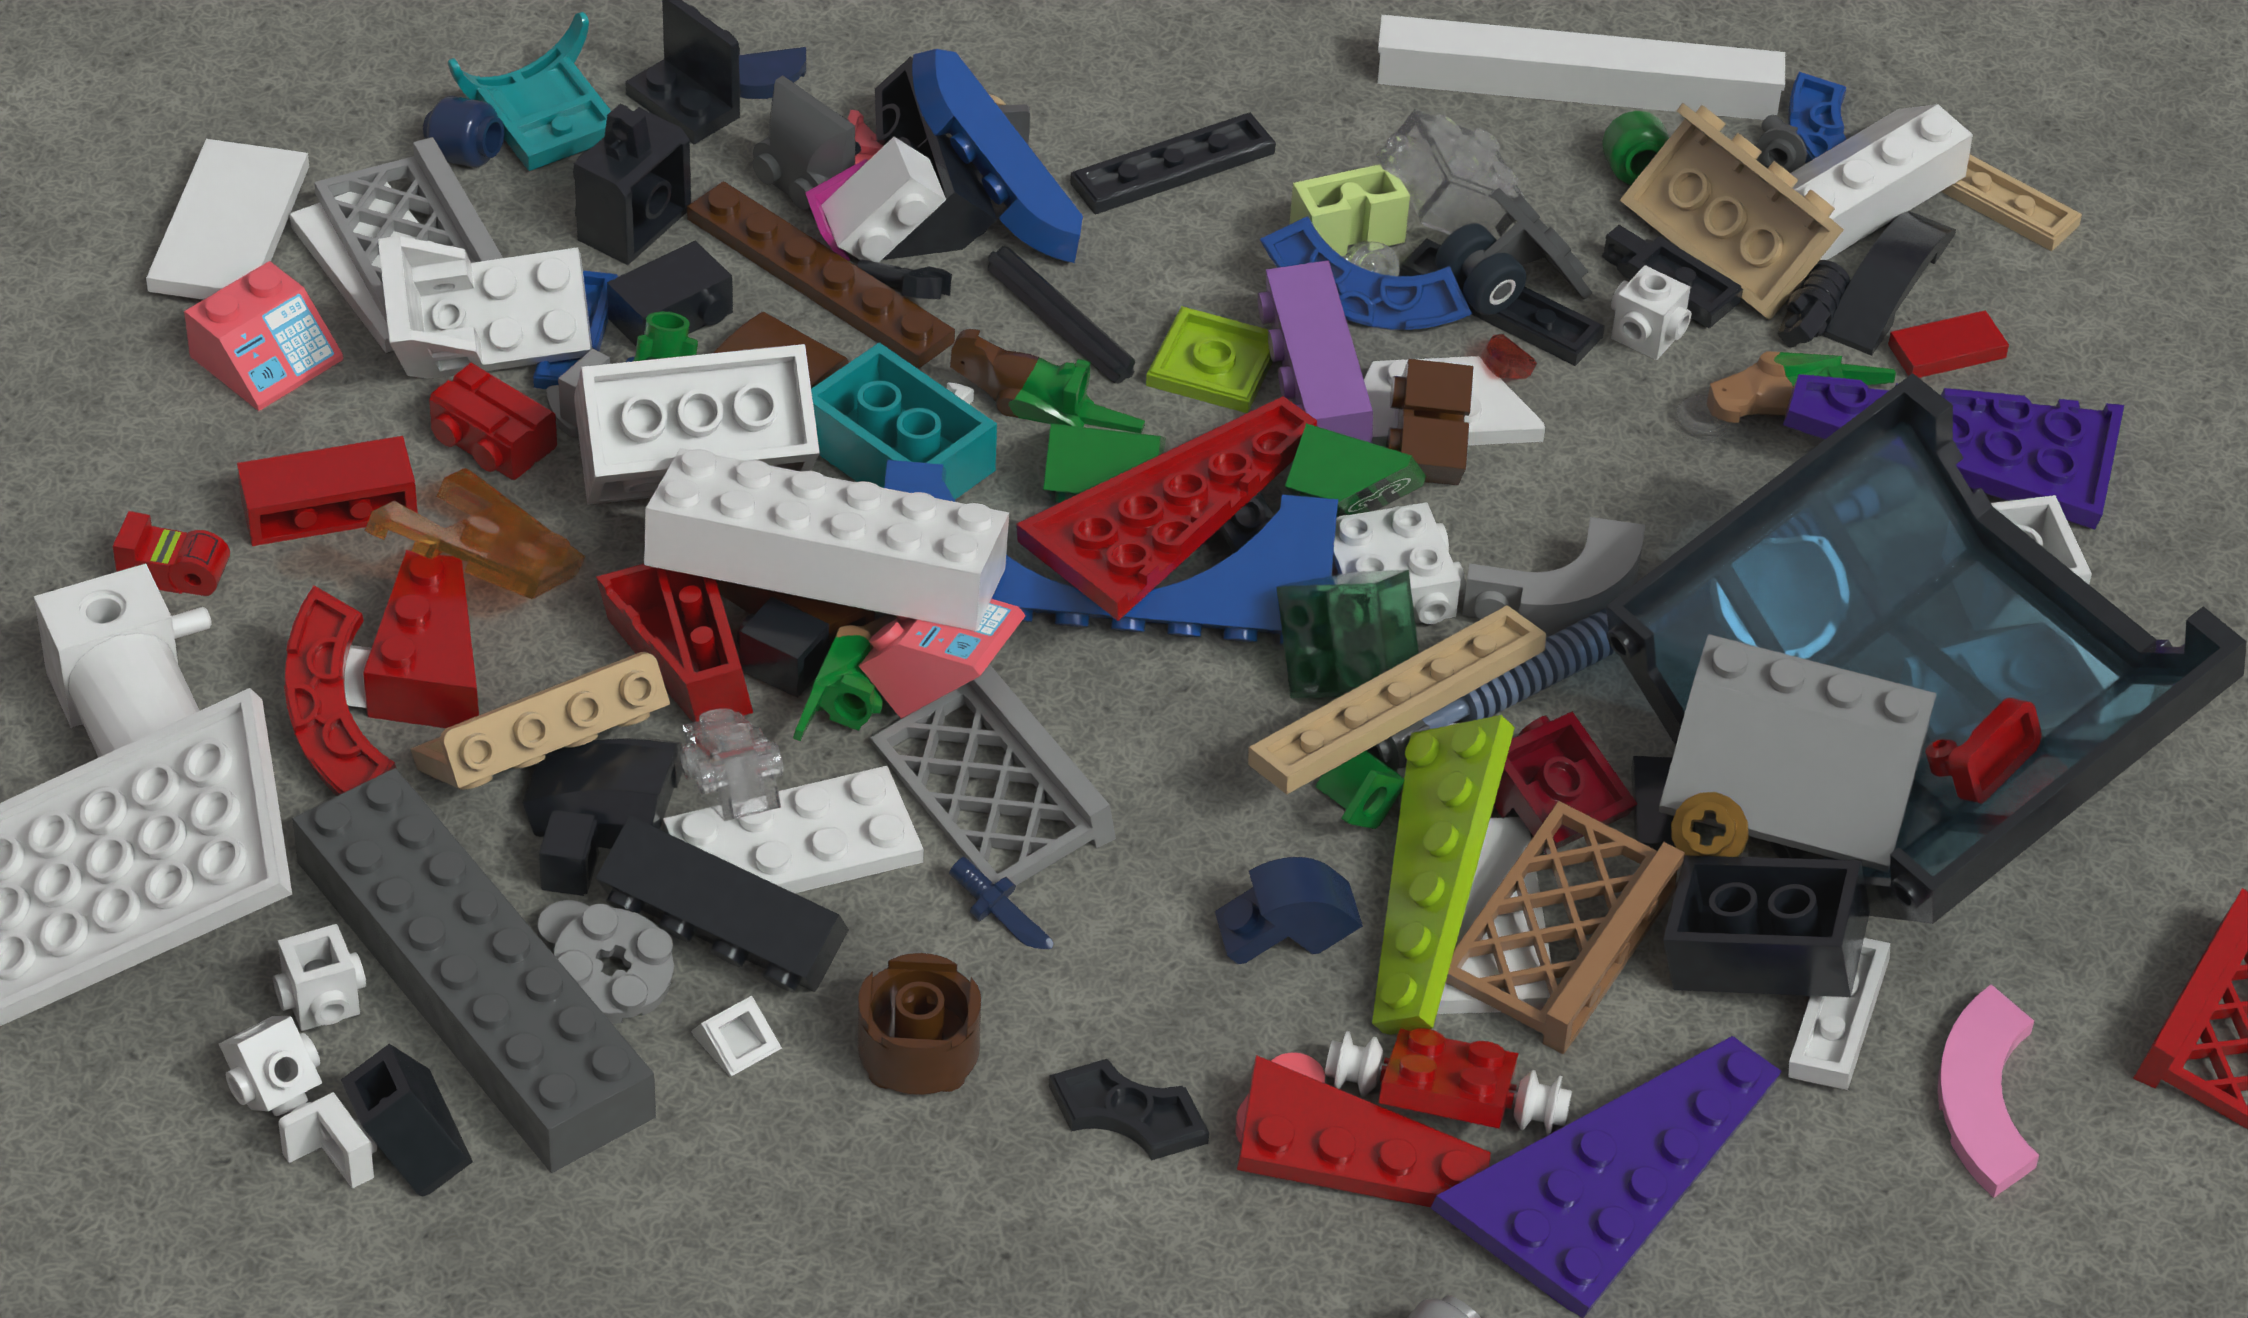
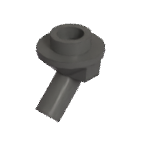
M1777 115L1766 117L1762 122V130L1765 133L1761 135L1756 145L1762 151L1758 157L1760 163L1768 168L1775 161L1789 173L1803 166L1807 158V148L1804 141L1797 134L1798 127L1785 124Z

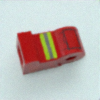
M128 511L113 544L116 572L146 563L159 590L179 594L211 595L216 590L230 558V549L227 543L212 532L193 530L187 533L152 526L150 515Z

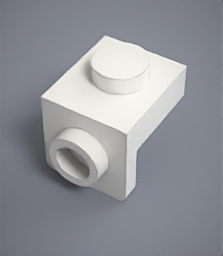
M334 1092L314 1102L304 1103L296 1107L291 1113L279 1120L282 1153L289 1163L322 1147L352 1189L374 1178L372 1153L377 1151V1144L361 1126L359 1119L354 1120Z

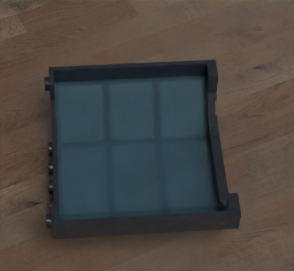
M1913 373L1607 604L1609 631L1607 632V639L1613 650L1623 660L1675 745L1708 634L1936 693L1926 739L1895 850L1890 854L1889 871L1887 873L1862 866L1870 909L1869 916L1933 924L2244 675L2247 641L2204 606L2186 619L2185 643L2180 647H2173L2169 640H2157L1995 509L1982 488L1971 491L1956 466L1963 459V456L1953 441V405ZM2010 697L2032 702L2035 705L2041 727L2040 744L2037 750L1984 803L1980 804L1959 799L1952 776L1938 777L1931 773L1925 749L1930 743L1940 739H1951L1956 742L1957 746H1960L1968 740L1972 731L2004 699ZM1770 842L1773 851L1779 858L1838 860Z

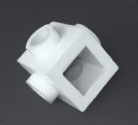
M1644 265L1630 282L1624 280L1613 295L1611 309L1615 310L1611 339L1658 360L1675 340L1683 336L1688 328L1692 315L1691 311L1687 309L1691 287Z
M337 924L278 940L282 973L273 976L275 992L283 1011L293 1009L301 1031L321 1025L335 1024L345 1018L360 1014L357 989L366 987L363 966L357 952L349 954Z
M271 1016L219 1043L231 1069L226 1072L228 1086L236 1100L241 1105L247 1104L251 1110H272L274 1116L288 1113L308 1101L305 1094L306 1091L322 1084L316 1067L320 1065L318 1052L311 1039L305 1033L299 1034L291 1016Z

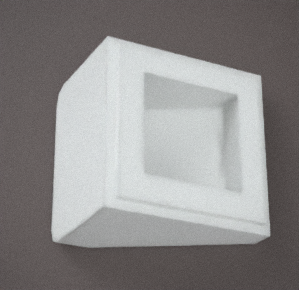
M752 996L702 1022L691 1031L695 1039L729 1077L782 1049Z

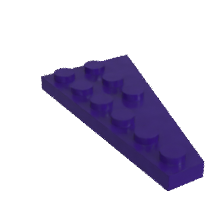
M1798 374L1791 392L1783 425L1826 439L1890 390L1868 388L1862 380ZM1951 388L1943 389L1941 396L1953 405V441L1963 456V459L1956 466L1969 488H1982L1984 493L2008 501L2056 495L2067 521L2096 529L2103 515L2125 405L2106 403L2103 410L2080 408L2079 401L2059 399L2056 406L2032 404L2025 395ZM1897 436L1873 454V456L1917 470Z
M1731 1036L1438 1194L1431 1209L1563 1307L1584 1318L1767 1094L1782 1071Z

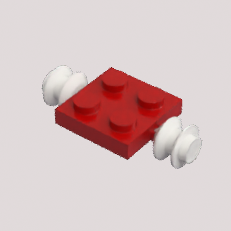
M1418 1028L1412 1031L1400 1029L1391 1057H1385L1384 1064L1382 1063L1383 1050L1377 1037H1373L1366 1047L1353 1045L1350 1031H1346L1343 1042L1332 1040L1325 1068V1076L1335 1078L1334 1087L1340 1089L1345 1081L1358 1083L1361 1096L1365 1097L1376 1087L1380 1075V1082H1382L1378 1102L1380 1104L1500 1129L1505 1108L1512 1109L1514 1103V1118L1520 1130H1524L1531 1120L1544 1122L1547 1136L1551 1134L1553 1124L1559 1126L1566 1125L1572 1090L1561 1088L1563 1076L1559 1075L1552 1086L1543 1085L1538 1082L1536 1070L1530 1071L1521 1079L1517 1092V1085L1512 1083L1519 1053L1506 1051L1500 1045L1489 1041L1467 1043L1448 1039L1441 1033L1426 1028Z

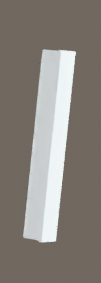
M1392 15L1381 16L1378 47L1380 62L1377 84L1677 112L1676 110L1684 103L1694 112L1703 105L1716 116L1764 120L1769 115H1777L1781 90L1784 91L1785 52Z

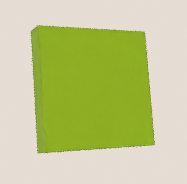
M1181 306L1146 374V386L1248 413L1273 362L1268 344L1269 329Z

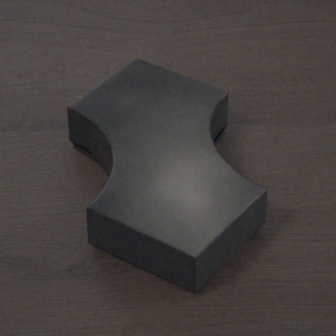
M1108 1059L1049 1075V1088L1071 1132L1082 1129H1104L1122 1134L1140 1145L1151 1161L1199 1147L1209 1142V1131L1186 1087L1155 1088L1138 1084L1120 1074Z

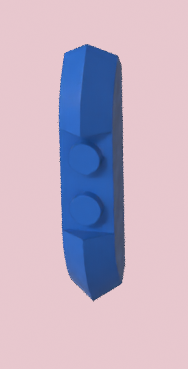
M933 49L913 54L912 76L914 91L926 123L935 136L949 133L952 135L950 142L954 151L964 163L969 164L972 162L984 177L981 181L989 197L998 205L1002 203L1006 205L1008 209L999 217L1001 222L1015 236L1037 251L1056 259L1075 263L1083 215L957 52Z

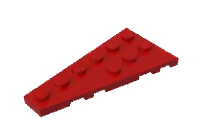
M1282 396L1017 523V541L1119 621L1294 460L1306 423L1317 426V420Z

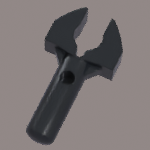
M863 259L856 265L885 285L901 288L903 296L920 299H941V294L950 296L952 274L944 269L928 266L913 270Z

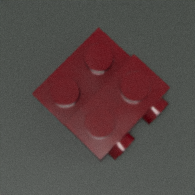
M1573 711L1550 721L1547 715L1539 717L1523 728L1519 736L1511 740L1494 807L1502 818L1517 812L1533 837L1558 801L1605 825L1626 817L1638 805ZM1562 824L1553 836L1556 849L1584 837V835Z

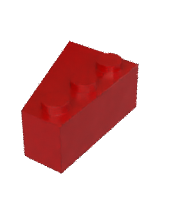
M406 550L363 672L368 718L448 728L479 716L475 666L461 557Z

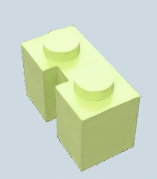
M1391 162L1295 182L1292 189L1289 225L1309 216L1321 237L1341 256L1347 255L1348 245L1356 243L1362 244L1366 251L1404 243L1410 194Z

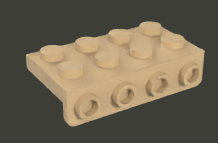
M1682 103L1676 111L1685 119L1622 196L1620 201L1677 247L1741 285L1743 289L1741 298L1770 320L1844 229L1829 217L1835 208L1811 189L1803 197L1793 189L1798 179L1775 161L1766 168L1756 160L1762 151L1739 133L1732 140L1727 138L1720 132L1726 123L1710 110L1701 105L1694 112Z
M640 652L448 727L441 733L439 738L413 747L411 752L418 771L460 790L472 789L488 783L492 780V775L509 768H524L539 763L545 759V754L562 747L570 748L587 744L598 737L597 733L612 727H624L642 722L650 717V712L670 705V701L657 659L652 654Z

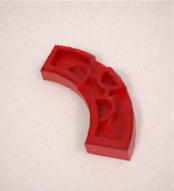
M313 585L295 618L287 643L284 689L288 713L303 754L319 778L336 796H339L396 768L394 761L376 749L362 734L349 711L346 700V661L354 637L364 622L363 615L358 610Z

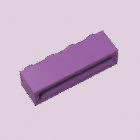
M1329 260L1266 269V292L1258 293V309L1262 324L1271 323L1272 329L1268 330L1271 359L1273 362L1281 361L1283 366L1278 368L1281 395L1287 399H1292L1296 406L1317 420V427L1373 443V409Z

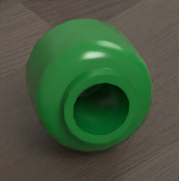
M1639 110L1625 112L1613 119L1606 128L1602 140L1603 152L1615 176L1624 183L1632 185L1670 136L1661 120L1653 114Z

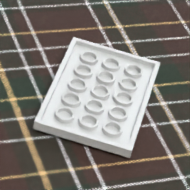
M251 688L0 803V1026L292 895L263 701Z

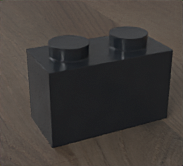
M696 240L607 282L608 319L635 346H637L638 336L644 335L646 317L651 313L665 311L686 317L689 321L688 334L706 325L718 324L727 315L733 313L732 275Z

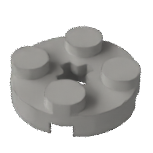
M594 904L587 907L582 916L572 920L559 935L553 952L554 956L612 1024L623 1023V1018L635 1017L641 1013L644 1016L655 1010L663 1002L669 991L674 971L673 943L666 931L660 929L651 920L636 912L612 908L606 904ZM610 956L620 958L629 970L625 972L617 969L613 976L606 975L602 972L604 963L600 959Z

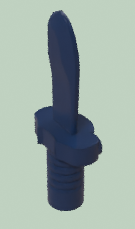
M966 857L960 858L952 866L949 874L978 900L971 907L970 913L979 922L992 913L1026 946L1038 949L1053 948V940L1008 899L1016 888V885L1008 877H1004L993 884Z

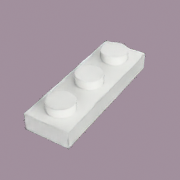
M1864 938L1851 997L1810 996L1789 1060V1078L1848 1090L1890 959V943Z

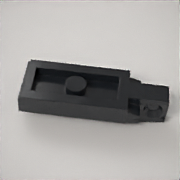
M1621 225L1616 226L1606 235L1602 258L1616 266L1617 270L1629 280L1645 265L1690 286L1687 309L1692 313L1691 318L1709 329L1741 302L1743 293L1741 285L1661 236L1657 237L1654 241L1644 240Z

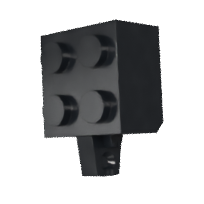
M621 103L607 114L604 138L590 150L584 151L574 163L573 177L575 179L577 240L629 265L687 213V206L691 204L690 139L681 127L640 107L632 111L628 106Z

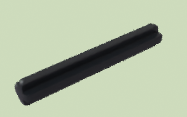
M1002 246L997 252L992 251L988 256L990 261L988 271L1113 383L1119 384L1126 378L1133 376L1135 372L1133 369L1135 359L1012 249Z

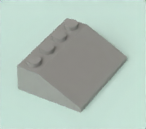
M1708 634L1685 710L1659 805V812L1674 816L1676 810L1686 799L1698 793L1717 792L1730 797L1742 808L1748 821L1749 836L1838 860L1861 861L1864 867L1888 873L1890 854L1895 850L1926 739L1936 693ZM1706 813L1704 821L1699 822L1726 830V826H1721L1717 823L1715 813Z

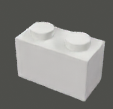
M893 137L821 206L838 247L860 260L880 262L946 201V197L930 159Z

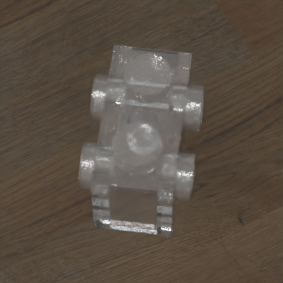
M732 709L710 710L699 716L700 721L683 725L686 744L679 745V758L686 779L693 780L696 793L724 821L781 808L776 777L783 775L781 754L776 742H770L763 735L760 727L753 726L740 712L734 713Z

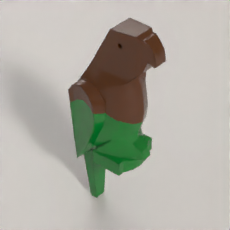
M976 329L963 330L953 344L950 368L986 391L996 402L997 409L1005 416L1047 424L1084 427V424L1140 434L1143 431L1145 420L1096 405L1088 397L1086 392L1090 378L1091 362L1077 359L1075 364L1066 362L1062 365H1054L1028 353L1004 350L979 337L980 330Z

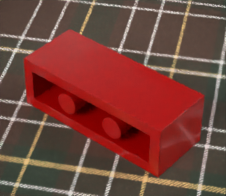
M403 436L237 463L241 502L252 546L418 519L415 479Z

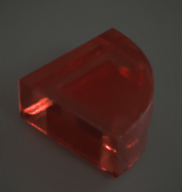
M1504 334L1493 335L1481 354L1484 364L1498 378L1526 379L1531 376L1537 365L1533 357Z

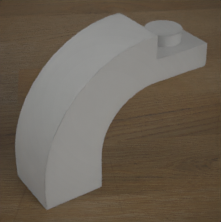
M1590 517L1586 545L1580 556L1567 566L1552 571L1526 572L1469 563L1462 616L1483 619L1508 605L1546 633V638L1555 635V633L1566 629L1568 626L1576 624L1578 621L1588 618L1596 612H1600V610L1606 608L1607 604L1636 583L1645 525Z

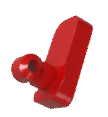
M2008 697L1972 731L1968 740L1962 745L1957 746L1956 742L1951 739H1940L1930 743L1926 747L1925 753L1931 773L1938 777L1952 776L1959 799L1980 804L1984 803L2037 750L2042 733L2035 705L2029 701Z

